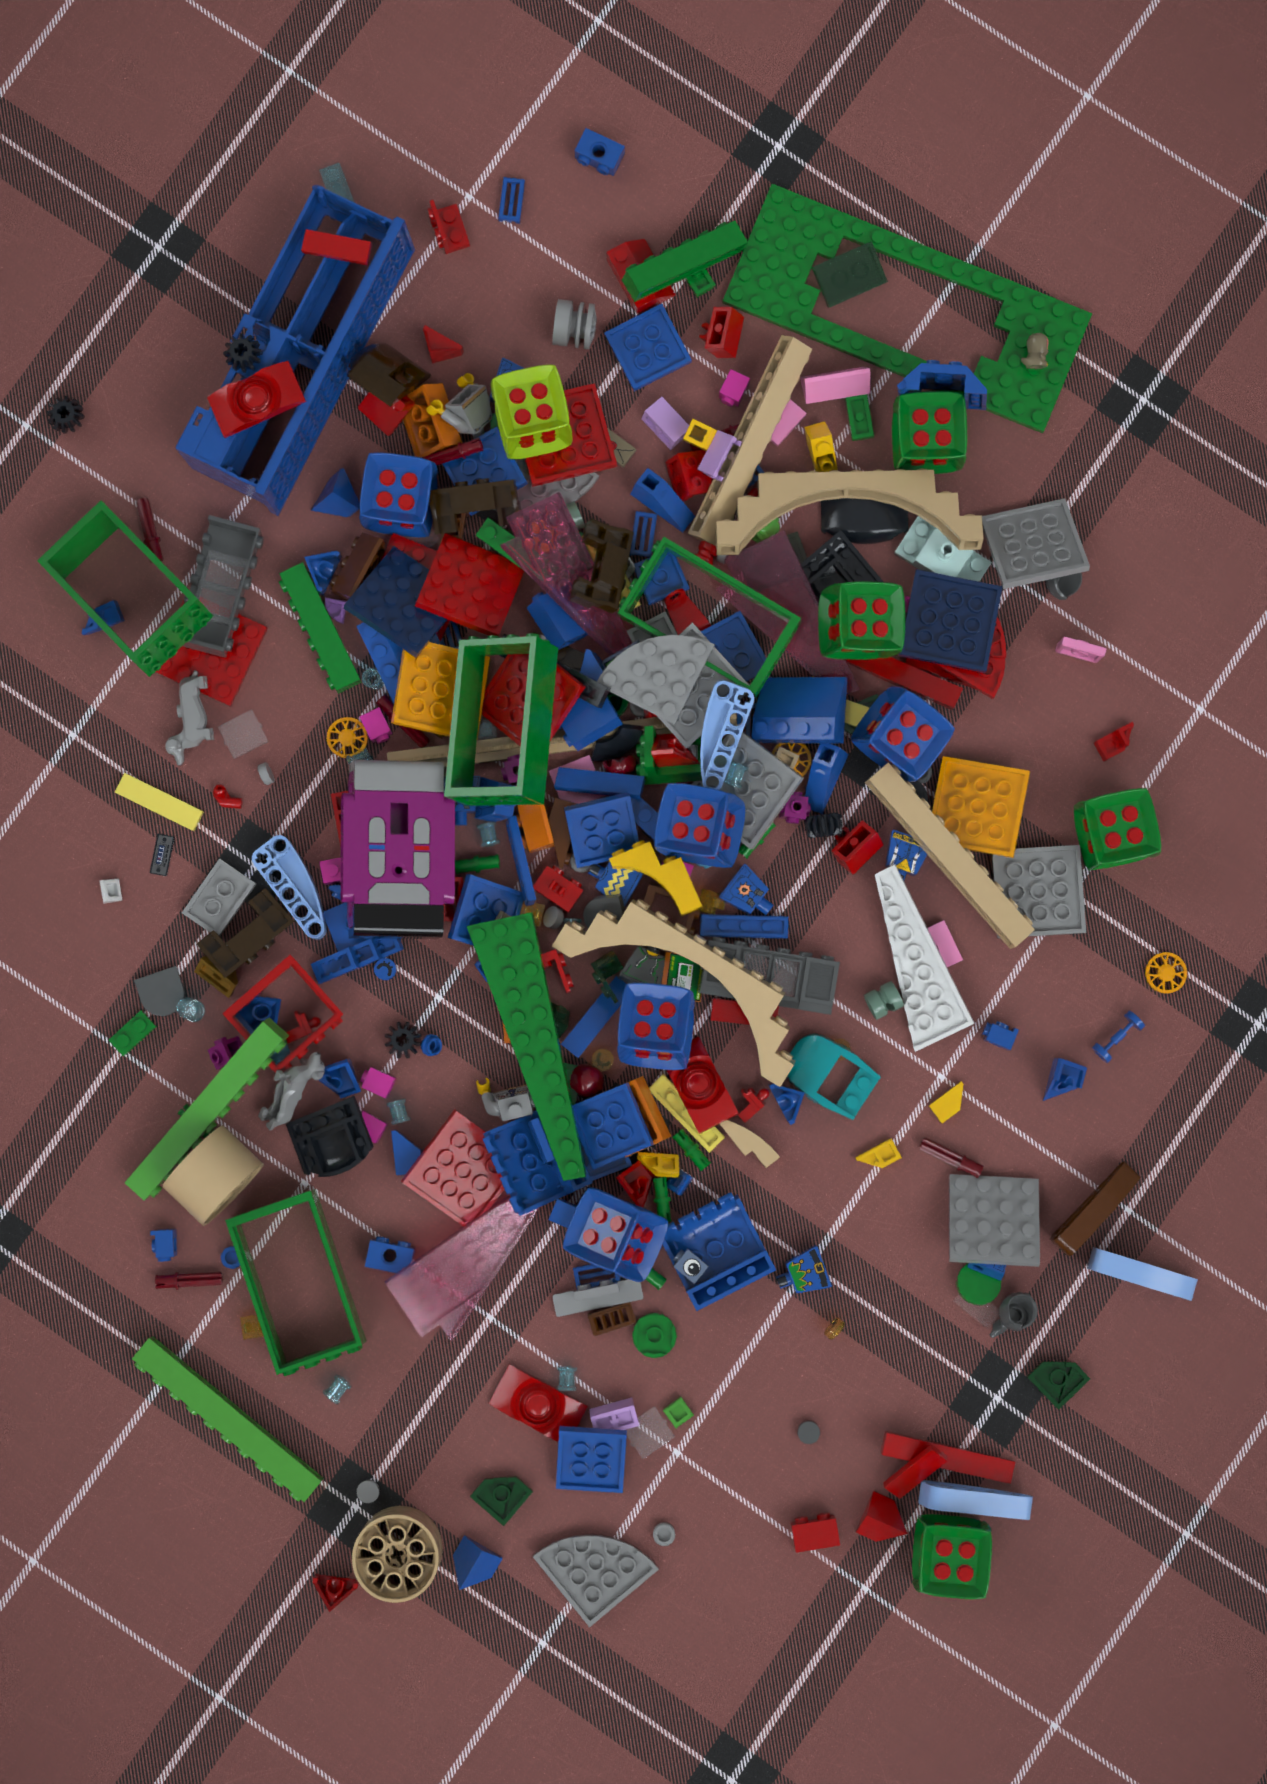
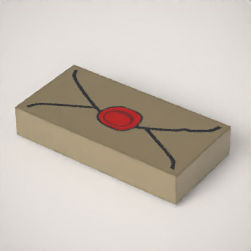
M608 429L617 464L624 468L635 454L636 449Z

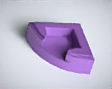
M325 597V606L329 615L335 621L344 624L346 610L343 608L347 601Z

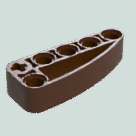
M1123 1161L1052 1234L1050 1240L1065 1255H1073L1123 1201L1140 1180L1141 1176Z

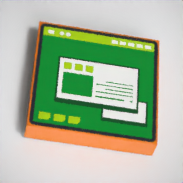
M666 952L662 984L689 989L694 993L695 1002H701L702 993L698 992L702 967L677 953Z

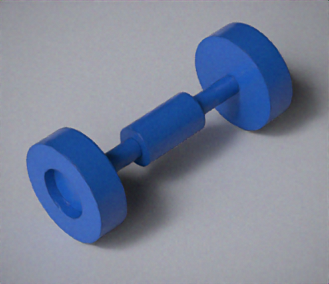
M1130 1010L1124 1015L1130 1022L1124 1029L1120 1028L1110 1038V1042L1104 1048L1098 1043L1092 1047V1050L1106 1063L1112 1059L1107 1051L1113 1045H1117L1127 1035L1126 1032L1132 1026L1139 1031L1145 1027L1142 1020Z

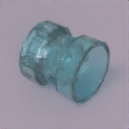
M187 997L181 999L178 1003L177 1013L183 1019L197 1022L203 1018L205 1007L200 1001Z

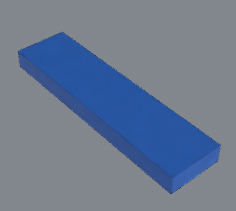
M559 767L554 787L555 790L607 796L629 792L630 798L641 799L645 777Z
M512 816L507 819L505 824L524 903L526 906L534 905L536 896L517 817Z
M700 914V936L788 939V916Z

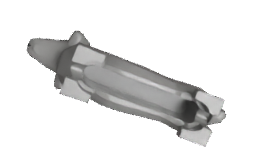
M196 670L193 671L192 676L183 678L180 681V704L177 705V714L179 718L182 717L183 730L180 734L168 738L165 745L167 753L174 756L178 766H181L184 762V750L186 748L197 747L204 739L207 741L215 740L213 728H206L207 715L199 697L200 689L208 688L207 676L197 677L198 672Z
M319 1052L312 1053L308 1059H300L301 1066L289 1067L285 1072L281 1070L276 1071L274 1080L278 1081L275 1088L274 1102L268 1109L262 1107L258 1115L261 1121L269 1120L266 1123V1127L269 1130H273L276 1126L290 1121L309 1079L320 1080L323 1077L325 1066L320 1059L321 1055Z

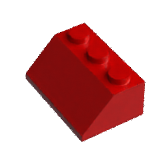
M645 239L627 241L606 252L607 262L637 316L675 296L670 285L634 302L622 282L626 268L635 263L637 265L642 264L645 259L653 255Z

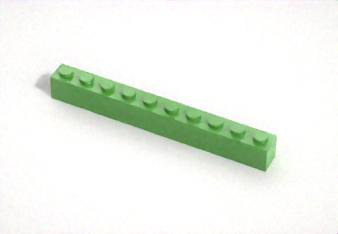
M270 1017L264 1020L126 1180L125 1184L144 1201L150 1196L156 1197L163 1189L160 1185L166 1181L177 1165L187 1157L189 1151L203 1141L201 1138L205 1133L210 1134L217 1126L215 1121L219 1117H225L231 1110L229 1105L233 1100L237 1102L245 1094L243 1091L247 1084L251 1086L258 1079L257 1072L261 1068L265 1070L273 1061L270 1057L275 1052H281L287 1045L285 1040L289 1035Z
M154 1336L148 1338L132 1358L136 1362L134 1364L136 1368L144 1373L147 1371L153 1376L151 1379L160 1387L164 1385L169 1389V1395L177 1401L181 1399L187 1404L186 1409L195 1416L199 1414L204 1419L203 1423L212 1430L214 1428L221 1433L220 1437L225 1442L235 1444L238 1447L237 1451L243 1457L253 1459L256 1462L254 1465L263 1473L267 1471L273 1476L272 1480L278 1486L283 1487L284 1485L289 1489L290 1496L295 1500L305 1502L324 1479Z

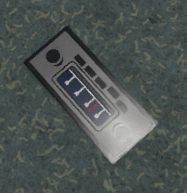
M157 834L150 868L151 874L167 876L175 837Z

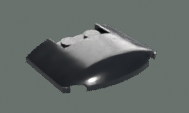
M841 498L822 500L821 532L824 534L827 532L834 536L841 530L853 544L882 543L894 539V537L902 532L904 534L908 532V511L895 505L869 499Z
M841 530L800 564L804 583L818 607L822 590L832 584L859 581L883 582Z
M355 1096L286 1124L301 1167L306 1175H310L312 1172L318 1174V1177H330L344 1173L360 1164L374 1147Z

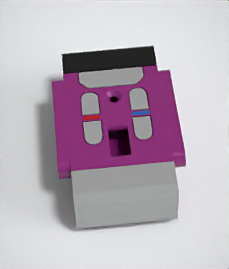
M353 760L349 764L348 793H342L341 902L347 903L349 939L437 940L442 938L444 931V904H453L455 898V801L444 797L443 762Z

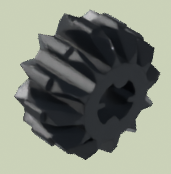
M240 333L239 339L231 336L233 343H225L228 350L223 352V355L227 357L226 363L233 365L234 371L241 368L242 372L246 373L247 367L254 370L253 363L261 362L257 357L262 355V350L259 349V342L253 341L251 335L245 338L243 333ZM242 350H246V352L243 353V356H240V354H242Z
M65 396L63 401H61L59 397H56L57 404H49L53 410L46 411V414L50 416L48 423L54 425L53 429L55 431L61 429L62 433L66 434L68 428L75 432V425L82 427L79 420L84 419L85 415L80 413L83 411V407L78 405V401L75 398L70 401V398Z
M838 813L808 816L805 819V831H807V837L809 838L839 835L842 833L843 825Z
M397 1022L398 1030L390 1026L389 1030L393 1032V1035L385 1034L386 1038L391 1039V1042H386L385 1046L393 1045L389 1053L393 1054L398 1050L397 1058L399 1059L402 1057L403 1051L408 1059L410 1058L409 1050L417 1054L418 1051L413 1046H421V1042H416L415 1039L421 1038L422 1034H413L418 1029L417 1026H413L409 1031L410 1022L405 1023L404 1029L401 1022ZM406 1034L409 1042L400 1046L401 1042H398V1037H403Z

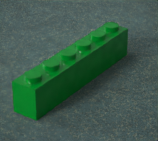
M735 220L728 224L723 222L711 232L706 230L699 234L696 239H686L676 248L669 247L657 257L655 255L648 257L642 264L637 265L635 263L630 265L625 270L622 282L634 302L741 253L748 241Z
M302 562L279 573L282 580L278 582L283 592H288L291 597L288 600L293 612L298 611L301 619L297 621L302 631L307 630L310 636L307 639L312 651L317 650L319 658L316 660L321 670L326 669L329 675L326 681L330 689H336L339 694L362 683L304 563Z

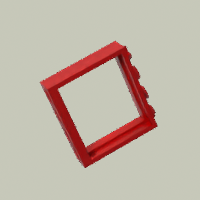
M291 954L222 1013L241 1036L247 1040L251 1035L234 1016L292 967L334 1014L277 1065L274 1061L271 1062L269 1067L275 1074L277 1070L285 1072L289 1067H292L290 1062L296 1057L300 1060L309 1052L307 1047L313 1042L317 1045L326 1037L324 1032L330 1027L334 1030L343 1022L341 1017L344 1015Z

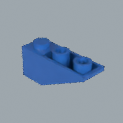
M649 468L641 475L630 495L682 533L695 518V515L669 484Z
M820 743L812 761L805 797H809L810 810L823 814L849 755L840 747L829 743Z

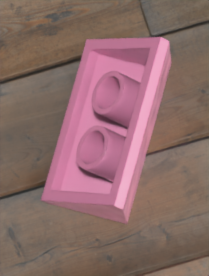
M868 367L800 377L806 404L870 394V368Z

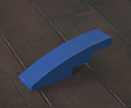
M393 929L388 932H397V930ZM379 935L311 964L318 984H322L402 951L404 947L399 936Z
M616 976L561 1045L579 1058L621 1006L626 983Z

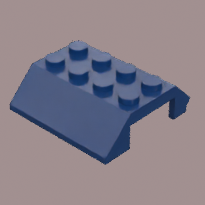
M927 360L926 363H921L897 385L898 396L906 393L922 392V389L964 391L966 409L986 410L987 389L967 366L962 365V362L951 361L947 365L940 364V361Z
M537 1110L532 1115L518 1118L483 1133L485 1137L483 1141L487 1151L493 1155L491 1160L497 1173H501L502 1177L500 1180L506 1193L510 1194L511 1198L509 1200L515 1213L518 1212L519 1216L592 1184L586 1167V1177L563 1181L555 1158L553 1161L543 1164L527 1124L536 1118L540 1120Z
M732 1192L718 1198L720 1203L718 1205H715L714 1201L699 1208L700 1214L695 1215L693 1211L679 1218V1225L676 1226L674 1221L668 1224L663 1246L673 1265L675 1264L673 1258L681 1249L685 1251L688 1248L709 1266L695 1284L676 1269L696 1311L776 1271L738 1194L733 1196Z

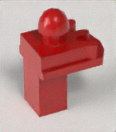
M298 1010L294 1011L299 1027L286 1032L289 1035L286 1039L288 1044L311 1035L314 1032L312 1028L319 1027L321 1019L319 1017H312L311 1020H308L305 1012L300 1014Z
M742 1088L740 1090L750 1103L738 1114L745 1123L765 1106L766 1103L763 1100L769 1097L768 1089L763 1088L759 1090L758 1094L753 1088L748 1090Z

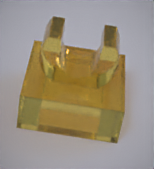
M702 889L700 896L702 908L698 909V911L715 915L716 909L724 910L726 902L718 899V893Z
M523 902L521 914L533 912L535 926L541 927L545 905L534 903V905L526 906Z
M257 1314L240 1317L243 1340L264 1337Z

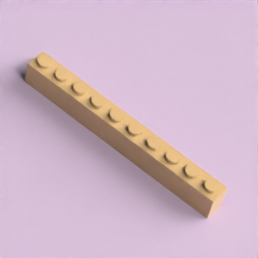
M781 335L734 435L737 438L736 440L742 443L740 446L733 444L718 473L719 476L723 477L722 482L713 479L688 532L689 535L700 541L703 540L716 546V521L734 519V514L737 510V497L744 496L748 484L753 479L754 471L762 460L763 452L771 441L772 433L781 420V414L786 404L790 401L791 393L798 383L800 374L807 364L812 348L796 338Z
M885 764L865 784L1010 949L1017 947L1035 930L1032 927V921L1017 910L1018 905L1011 898H1007L1002 893L1004 890L996 881L993 882L988 877L989 873L986 868L978 865L973 860L974 855L967 848L964 849L959 844L958 836L945 828L943 819L931 812L929 803L924 798L920 799L917 796L914 786L902 779L900 770L893 764Z

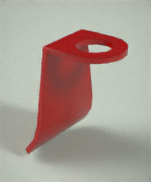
M677 589L664 599L677 635H680L692 623L700 631L711 626L707 618L686 595L684 589ZM679 593L677 597L670 599L672 596Z

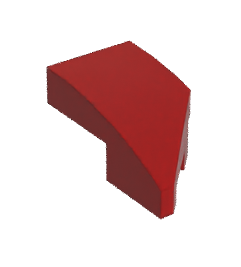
M1133 721L1093 742L1103 762L1125 751V748L1129 746L1131 729L1134 727Z

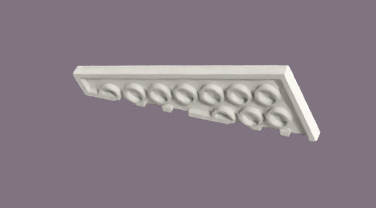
M896 864L876 873L875 878L913 1048L916 1052L973 1025L975 1022Z

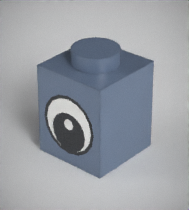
M688 1248L685 1251L681 1249L673 1258L675 1261L673 1267L694 1284L709 1267Z

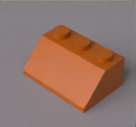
M443 383L423 384L407 395L415 405L403 421L415 457L422 458L457 446L458 442L462 443L459 432L443 420L439 413L432 416L426 411V408L431 405L433 400H440L443 404V409L446 410L445 405L449 401Z
M516 805L519 814L515 816L517 817L519 828L523 827L525 834L521 836L524 849L528 848L529 853L555 847L545 805Z
M644 1076L628 1082L653 1143L657 1144L671 1137Z

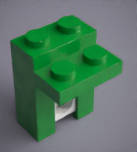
M644 726V734L640 737V744L636 745L637 757H640V764L636 765L637 776L645 777L644 785L702 781L700 764L657 767L651 754L657 733L654 726ZM701 736L688 747L699 762Z

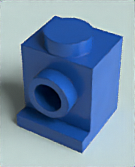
M997 1021L995 1025L987 1022L982 1032L985 1035L983 1040L1005 1050H1011L1019 1029L1012 1028L1010 1031L1008 1030L1009 1026Z
M176 1229L150 1231V1235H155V1239H152V1252L156 1253L158 1262L171 1261V1257L177 1256Z

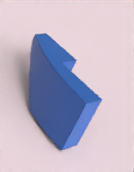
M112 600L94 609L110 627L125 621L116 600ZM89 616L86 627L82 629V635H89L102 629Z

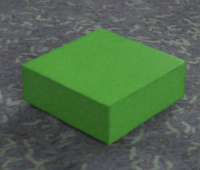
M681 1396L663 1409L675 1428L694 1416Z

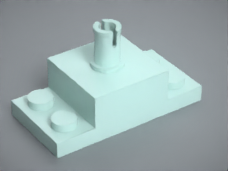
M919 516L894 552L895 555L919 570L980 582L992 563L973 550H958L939 529Z

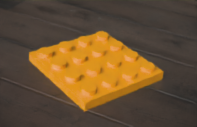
M429 642L417 658L403 649L391 724L450 737L458 649ZM485 656L478 732L489 667V656Z
M943 756L932 813L939 815L943 819L945 828L958 836L959 844L964 849L967 848L970 851L1014 858L1030 771Z

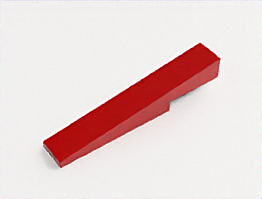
M892 657L868 660L840 659L886 682L904 687L908 691L914 692L950 710L954 709L963 690L962 687Z
M885 1431L880 1452L884 1456L911 1461L932 1444L947 1455L948 1461L940 1468L1011 1484L1015 1461Z

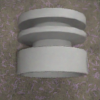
M558 299L552 345L567 347L570 337H573L575 348H579L580 339H584V349H590V345L595 337L597 322L595 304L589 303L588 313H584V302L580 303L577 312L573 311V301Z

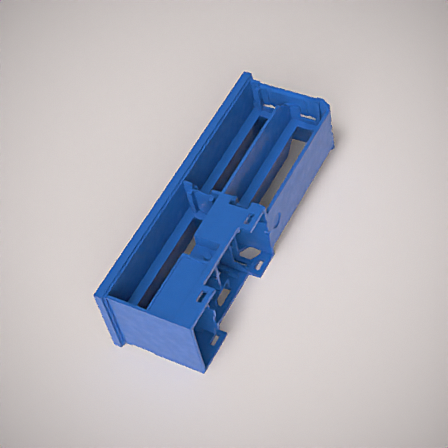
M320 185L312 186L313 190L249 314L244 313L233 335L238 339L243 328L247 329L244 335L245 338L248 335H251L253 338L255 336L256 341L260 344L259 349L262 350V355L257 356L261 362L253 363L254 370L247 367L246 373H243L241 368L234 371L231 366L221 386L222 388L232 383L236 374H239L242 377L240 380H243L262 368L289 361L293 372L298 364L315 371L303 394L306 402L296 407L259 481L255 478L246 480L242 477L240 478L270 418L224 438L212 408L210 407L209 410H205L196 406L175 447L193 470L265 504L269 511L279 516L349 380L347 373L351 369L348 365L352 357L365 348L415 251L404 219L397 216L391 220ZM325 215L334 221L341 222L336 235L362 240L366 234L381 241L327 349L322 345L318 346L310 342L351 262L324 257L287 330L270 323L305 256V253L301 251L305 230L318 231ZM242 350V354H240V356H243V353L246 352V350ZM200 413L203 416L201 419L197 420V422L199 423L198 426H195L194 423Z

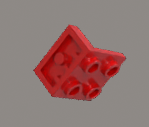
M430 200L431 208L427 210L432 228H435L434 231L439 248H444L445 254L470 247L457 204L437 210L434 200Z
M369 392L358 406V409L387 436H391L415 403L406 395L390 407Z
M697 450L677 453L665 462L673 490L683 502L694 495L706 494L709 490L713 478L698 470L707 451Z
M555 949L541 954L544 969L552 967V962L556 961L566 993H571L570 988L574 987L570 974L565 975L563 967L567 966L563 953H558Z

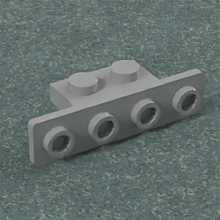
M612 1279L599 1281L600 1285L591 1287L590 1283L577 1286L578 1290L554 1294L553 1302L556 1316L560 1317L642 1300L641 1282L629 1279L613 1282Z

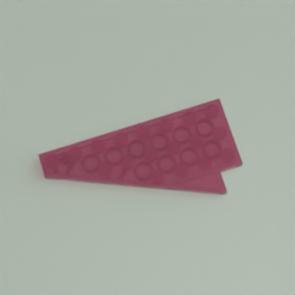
M558 492L507 516L506 519L515 538L500 546L542 590L610 656L632 644L617 611L611 614L595 606L588 609L569 601L573 581L578 577L590 581L594 562L585 544L582 543V537L561 493Z
M785 530L742 550L739 555H732L725 559L733 578L801 618L799 628L785 649L791 657L814 677H847L846 696L860 689L846 659H833L821 655L818 634L819 601ZM725 585L716 588L731 604L774 642H777L788 624L787 622Z
M509 1195L384 1281L421 1337L439 1325L450 1341L456 1337L540 1207L519 1216L518 1212L515 1213L509 1200L511 1196Z

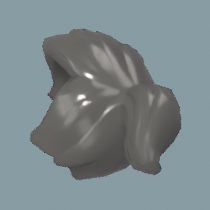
M1082 573L1046 580L1047 589L1055 598L1066 600L1080 588Z
M1011 1293L1002 1301L999 1307L1000 1319L996 1320L992 1326V1331L989 1334L991 1338L1004 1333L1007 1329L1021 1331L1034 1323L1038 1315V1307L1029 1293Z

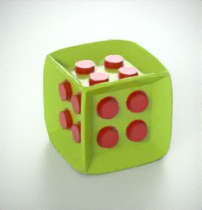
M539 365L501 374L491 380V393L495 401L498 427L508 459H524L562 450L572 444V428L569 424L567 402L561 378L555 365Z

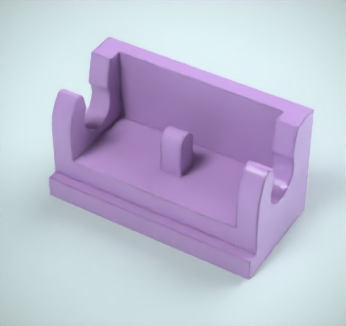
M663 397L647 408L642 416L644 423L670 450L683 440L689 427L685 420Z
M717 430L698 470L710 478L722 482L723 477L719 476L718 473L733 444L740 446L742 442L736 440L737 438Z
M632 1397L589 1409L593 1428L626 1430L639 1426Z

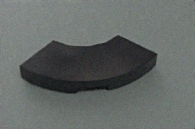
M622 724L611 736L594 741L591 761L611 760L627 753L639 741L643 733V726Z

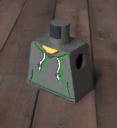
M637 946L618 979L627 983L661 984L665 957L659 954V948L647 946L645 949Z

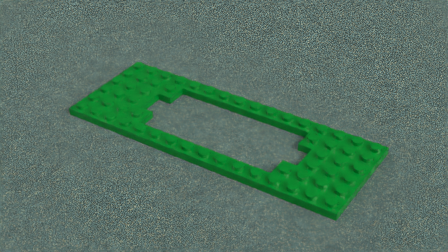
M775 184L771 185L748 243L723 298V304L906 377L921 363H926V360L811 314L821 290L805 283L817 255L834 261L843 238L1003 303L993 327L1008 332L1007 340L997 362L984 356L980 357L974 375L987 389L986 411L1043 434L1092 313ZM1033 333H1043L1048 338V353L1046 355L1048 367L1028 369L1021 362V358H1026L1028 355L1027 339ZM951 391V392H959V393H963V394H964V391Z

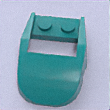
M809 1034L802 1037L790 1052L793 1056L792 1059L795 1060L794 1066L787 1075L790 1083L801 1092H804L808 1099L814 1103L843 1115L850 1120H854L858 1111L881 1078V1075L869 1067L850 1048L821 1034ZM843 1056L860 1068L835 1105L817 1093L839 1057Z

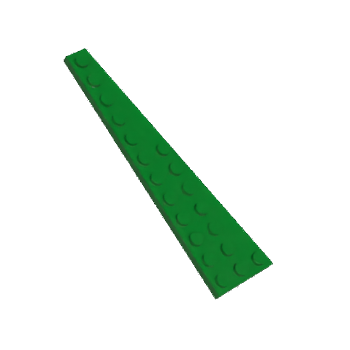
M533 912L466 926L563 1181L586 1177Z

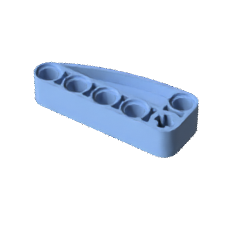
M723 679L718 680L713 686L704 716L700 746V767L703 787H709L706 784L707 778L715 776L719 779V783L717 786L709 788L718 790L723 785L754 703V695L750 689ZM726 684L729 687V693L726 696L717 694L716 690L719 685ZM744 692H747L750 700L741 704L738 695H743ZM734 713H739L742 716V722L738 725H733L730 722V716ZM724 735H733L735 738L734 743L729 746L722 743ZM716 756H725L727 759L726 764L721 767L715 765L714 759Z
M276 835L255 850L252 855V862L306 935L315 940L321 939L326 935L327 927L316 885L304 861L290 840L285 836ZM284 840L286 848L281 852L276 851V843ZM261 854L264 856H268L266 858L267 862L265 864H263L262 862H258L259 860H261L259 858ZM275 871L281 872L282 877L278 882H272L271 875ZM292 888L295 895L291 900H286L284 892ZM301 906H306L308 913L305 917L300 918L297 915V910ZM315 923L320 924V933L312 935L310 932L311 926Z
M1095 1247L1092 1249L1087 1269L1192 1301L1198 1279Z
M923 1480L920 1484L918 1503L928 1509L1030 1520L1033 1496L990 1488Z

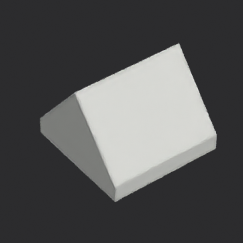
M119 879L100 880L103 904L122 901Z

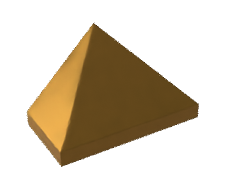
M206 956L200 959L194 971L228 998L231 997L238 984L236 970L224 978Z

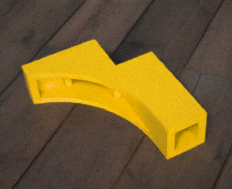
M642 840L633 844V849L626 852L624 849L612 853V858H609L612 869L634 870L657 881L670 894L681 917L702 908L681 857L677 859L675 856L663 860L664 864L660 866L650 841L645 843Z

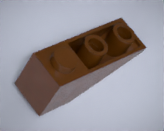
M555 797L549 822L559 868L563 869L564 864H569L572 853L568 852L571 840L564 807L578 803Z

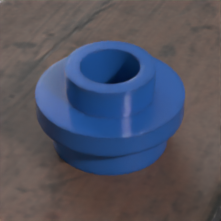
M434 1034L425 1036L421 1043L423 1054L434 1056L440 1053L442 1042L439 1037Z

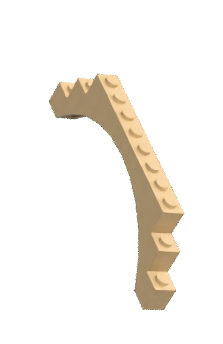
M924 468L917 470L897 469L895 471L876 469L873 471L853 470L851 472L832 470L830 472L809 471L806 473H796L794 471L786 473H759L757 484L758 497L751 495L737 497V521L730 519L716 521L717 555H739L756 533L774 519L795 508L822 500L841 498L869 499L895 505L909 511L939 529L958 550H981L984 539L982 515L966 514L960 516L958 493H951L949 491L936 493L934 470Z
M633 899L619 921L616 920L617 916L608 910H605V912L599 911L587 932L583 930L584 926L576 921L565 923L552 947L570 958L600 947L623 944L642 945L677 953L703 967L716 977L733 995L747 1017L757 1043L761 1076L781 1087L795 1064V1060L792 1059L793 1056L789 1052L777 1050L790 1029V1026L787 1025L788 1021L778 1015L776 1018L772 1016L785 995V992L782 991V986L773 981L771 983L763 979L764 976L754 969L749 971L744 968L745 964L736 958L731 960L726 957L725 951L717 946L712 948L705 944L707 941L697 934L692 936L687 933L688 929L677 922L674 925L668 921L669 917L660 911L653 912L648 909L649 905L640 899L637 901Z

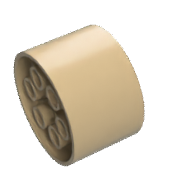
M222 1125L209 1134L187 1155L166 1179L162 1187L202 1226H205L245 1189L264 1164Z
M393 1506L376 1513L365 1524L353 1547L352 1566L359 1584L371 1596L385 1602H405L419 1596L432 1583L442 1559L443 1545L440 1532L430 1517L412 1507ZM384 1521L388 1529L386 1536L378 1526L379 1523ZM415 1523L421 1529L412 1537L408 1533L412 1524ZM399 1528L403 1530L404 1537L401 1539L395 1538L392 1534L393 1529ZM375 1538L381 1539L383 1547L380 1549L374 1548L372 1540ZM415 1541L420 1542L423 1550L415 1552L411 1548V1543ZM395 1548L398 1551H403L401 1558L398 1555L393 1556ZM363 1550L370 1551L374 1556L363 1557ZM433 1554V1562L419 1559L421 1555ZM371 1562H379L382 1569L374 1572L370 1568ZM413 1564L418 1565L421 1573L418 1575L412 1574L409 1566ZM382 1573L386 1575L383 1584L376 1580ZM395 1574L399 1576L400 1583L397 1585L391 1584L388 1578L390 1575ZM407 1576L411 1579L414 1585L407 1587L405 1577Z

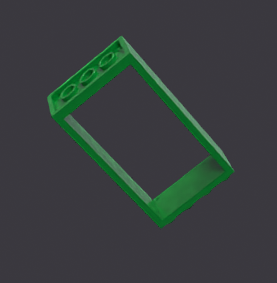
M102 500L37 560L120 649L149 677L157 670L159 671L161 666L169 658L175 656L177 651L185 643L189 642L195 633L202 627H205L206 623L213 617L212 613ZM118 528L189 599L135 651L119 637L65 580Z
M663 537L661 541L657 540L651 550L653 552L650 560L646 559L640 568L642 571L638 579L634 578L630 584L628 597L621 599L618 608L619 616L653 638L666 636L663 632L631 613L668 552L769 611L788 624L750 686L708 661L705 666L713 669L730 681L750 689L754 698H756L799 628L801 618L666 537Z
M533 633L526 634V637L509 634L506 638L489 635L487 639L470 636L468 640H459L444 797L466 806L544 805L558 647L550 644L549 640L541 639L538 634ZM529 654L517 786L473 787L485 656Z
M316 1189L225 1220L276 1375L283 1373L285 1377L296 1373L301 1366L308 1369L321 1363V1359L325 1358L326 1362L339 1358L342 1355L341 1352L347 1351L348 1354H351L363 1348L362 1345L367 1340ZM308 1201L354 1339L286 1361L241 1224Z

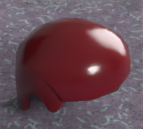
M630 754L626 758L625 756H619L602 762L606 772L631 775L638 764L634 754Z
M580 1064L571 1074L570 1087L578 1093V1096L591 1098L600 1094L603 1089L604 1076L597 1067L590 1064Z

